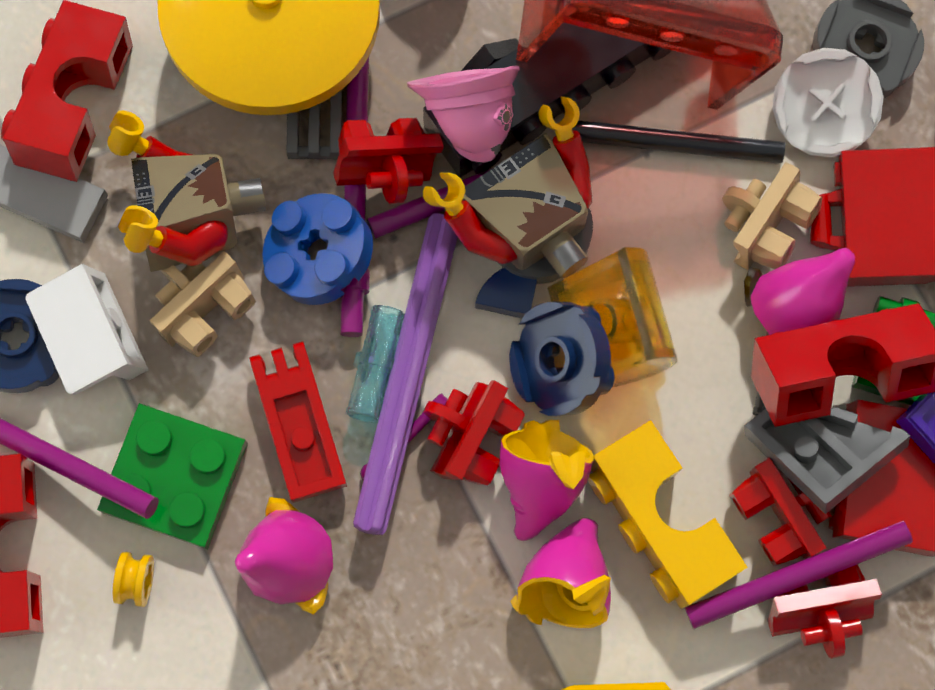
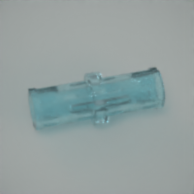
M374 305L371 308L362 351L356 352L353 365L357 368L349 404L345 412L351 418L370 423H378L405 315L399 309L384 305Z

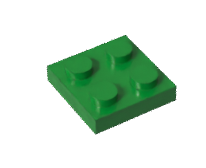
M139 403L111 475L159 499L158 507L155 513L149 519H146L102 496L97 510L103 514L208 550L248 443L243 438Z

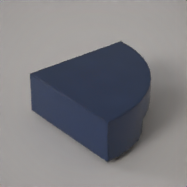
M502 268L484 283L477 296L475 308L523 318L532 308L537 280L519 277L509 272L506 268Z

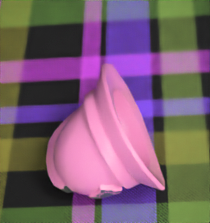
M509 66L506 68L472 69L444 73L407 82V87L424 98L426 109L432 110L441 129L460 155L471 161L485 163L492 161L496 157L511 127L513 117L512 96L515 95L512 84L520 68L519 66Z

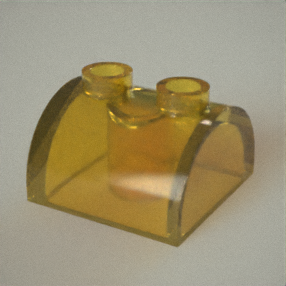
M624 247L547 287L551 302H572L580 306H590L599 313L601 324L607 334L610 345L611 367L615 375L613 387L651 377L671 368L678 362L649 255L645 249Z

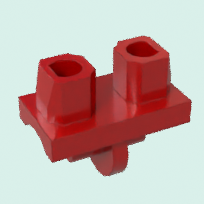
M399 118L390 124L386 136H374L371 125L366 120H347L343 123L338 138L340 154L333 171L336 185L366 184L368 189L382 188L383 195L389 204L403 203L407 197L408 187L422 186L423 181H430L434 158L438 153L442 152L444 147L440 134H425L417 118Z
M491 380L489 385L476 382L469 396L453 389L445 405L428 401L423 413L436 423L427 440L442 447L430 470L431 472L443 479L465 480L477 485L486 486L491 483L500 466V459L479 447L487 430L502 438L508 433L517 431L525 416V413L505 397L509 388L495 380Z
M770 457L756 465L749 472L751 476L729 495L745 520L771 506L782 526L758 540L773 566L794 560L800 556L803 559H807L827 548L801 507L806 506L817 525L832 515L830 512L825 514L789 479L798 496L794 497Z
M858 564L824 577L827 588L809 591L808 586L804 585L772 598V606L768 617V625L772 637L801 632L804 646L822 643L829 658L843 657L846 650L845 639L862 636L863 630L860 621L873 618L874 601L881 599L882 596L877 579L866 581Z

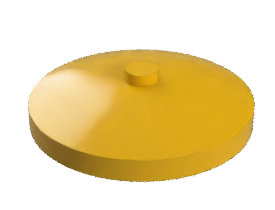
M379 0L157 1L161 34L170 57L181 75L198 92L226 108L254 115H283L302 111L318 105L337 94L351 82L366 63L376 41L380 20Z

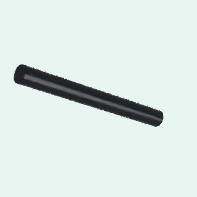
M580 120L572 128V130L580 133L582 143L783 163L785 156V142Z

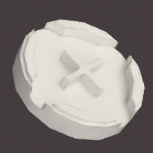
M821 48L802 54L785 69L775 86L772 109L778 129L792 146L809 155L834 157L840 155L841 151L855 150L870 138L881 119L884 96L877 74L865 60L845 49Z

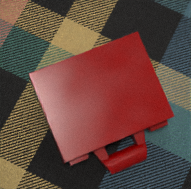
M935 147L841 151L839 161L834 162L833 166L834 187H840V189L819 195L822 197L821 209L810 226V243L816 247L834 251L847 248L854 253L855 265L850 273L847 287L915 285L935 282ZM831 206H841L842 236H832Z
M859 399L846 404V411L858 414V422L891 432L893 426L902 429L896 420L907 410L906 408ZM911 438L906 449L835 506V514L829 517L828 528L833 530L832 538L853 541L904 521L911 533L913 542L895 550L935 557V464Z

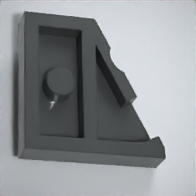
M837 407L831 408L830 415L777 427L774 426L765 409L745 425V436L767 458L770 457L773 464L825 514L909 446L910 435L903 429L893 426L891 432L858 422V414Z

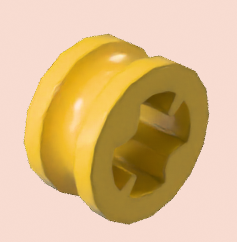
M122 552L120 554L113 580L112 594L115 604L123 605L127 599H132L135 602V606L145 607L147 605L154 576V558L152 555L144 554L142 559L135 560L130 552Z

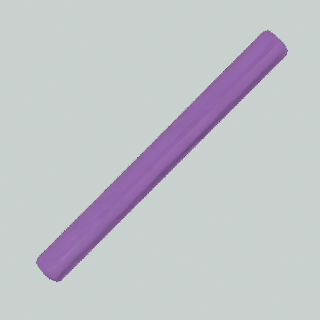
M433 213L428 219L353 521L356 529L367 534L383 535L387 530L455 250L457 235L445 220L444 214Z

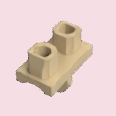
M787 162L784 163L761 200L760 197L767 187L757 179H753L746 190L735 186L729 187L722 197L724 205L731 211L724 222L728 229L738 232L743 223L747 221L733 241L734 247L739 251L734 259V263L749 270L754 262L772 269L785 265L795 248V239L776 230L777 226L784 217L807 229L820 212L822 197L801 184L800 169Z
M223 251L207 267L201 263L198 266L187 265L182 271H179L174 265L161 270L170 282L155 295L164 307L149 321L171 347L177 343L194 356L199 357L218 337L216 332L203 320L214 307L219 305L235 321L250 310L256 301L243 281L244 277L237 263Z

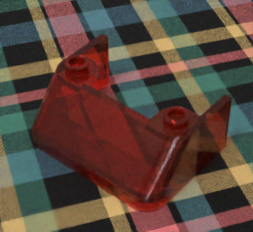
M524 0L516 60L527 63L562 23H567L712 60L708 108L718 110L780 63L783 35L767 0Z

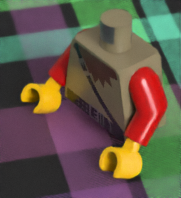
M561 96V102L565 108V116L560 122L555 123L552 111L548 105L543 104L539 110L541 123L547 128L555 130L556 136L552 140L545 133L467 186H464L462 179L456 174L441 172L440 177L448 186L446 197L441 199L438 192L429 186H425L423 197L429 205L445 208V220L469 252L500 264L511 262L520 270L527 269L545 256L563 279L579 270L589 259L573 237L585 228L588 209L592 204L590 166L582 139L578 131L572 130L579 121V107L572 99Z
M124 110L118 111L109 125L111 133L107 139L110 151L119 156H128L132 151L137 153L136 158L131 159L137 205H131L125 209L118 228L122 233H126L123 240L129 251L134 253L146 251L151 272L179 264L198 266L214 254L234 248L238 240L233 216L266 211L260 178L227 183L221 156L217 154L193 155L176 151L152 136L144 139L141 137L144 131V124L137 115Z

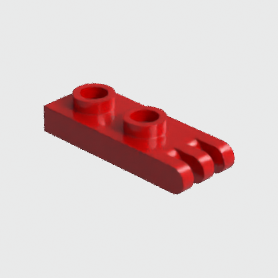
M304 341L293 344V354L298 366L288 368L282 348L271 351L277 371L275 373L266 374V365L260 354L249 357L292 503L347 487Z

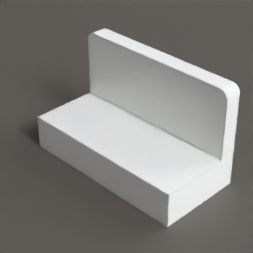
M80 264L26 295L27 304L68 393L77 395L110 376L131 380L149 370L105 273Z

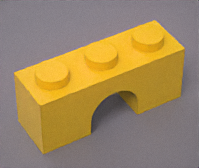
M651 420L593 455L592 473L589 474L588 482L604 505L612 502L624 520L618 524L623 538L635 554L642 550L655 568V571L649 574L659 594L667 603L675 600L680 609L748 568L716 518L695 530L679 531L666 525L658 515L655 505L658 488L674 478L683 468Z

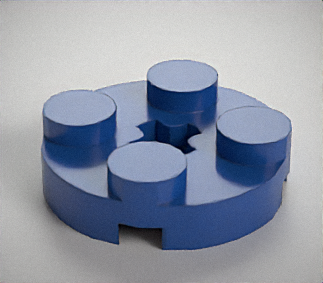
M318 193L302 197L297 201H285L273 211L272 225L264 240L262 253L264 274L267 280L296 302L307 305H322L333 302L345 294L341 289L349 285L353 278L359 281L367 271L373 252L372 232L358 210L347 200L339 196ZM318 239L328 243L327 249L318 251L316 259L311 260V256L308 254L311 244Z

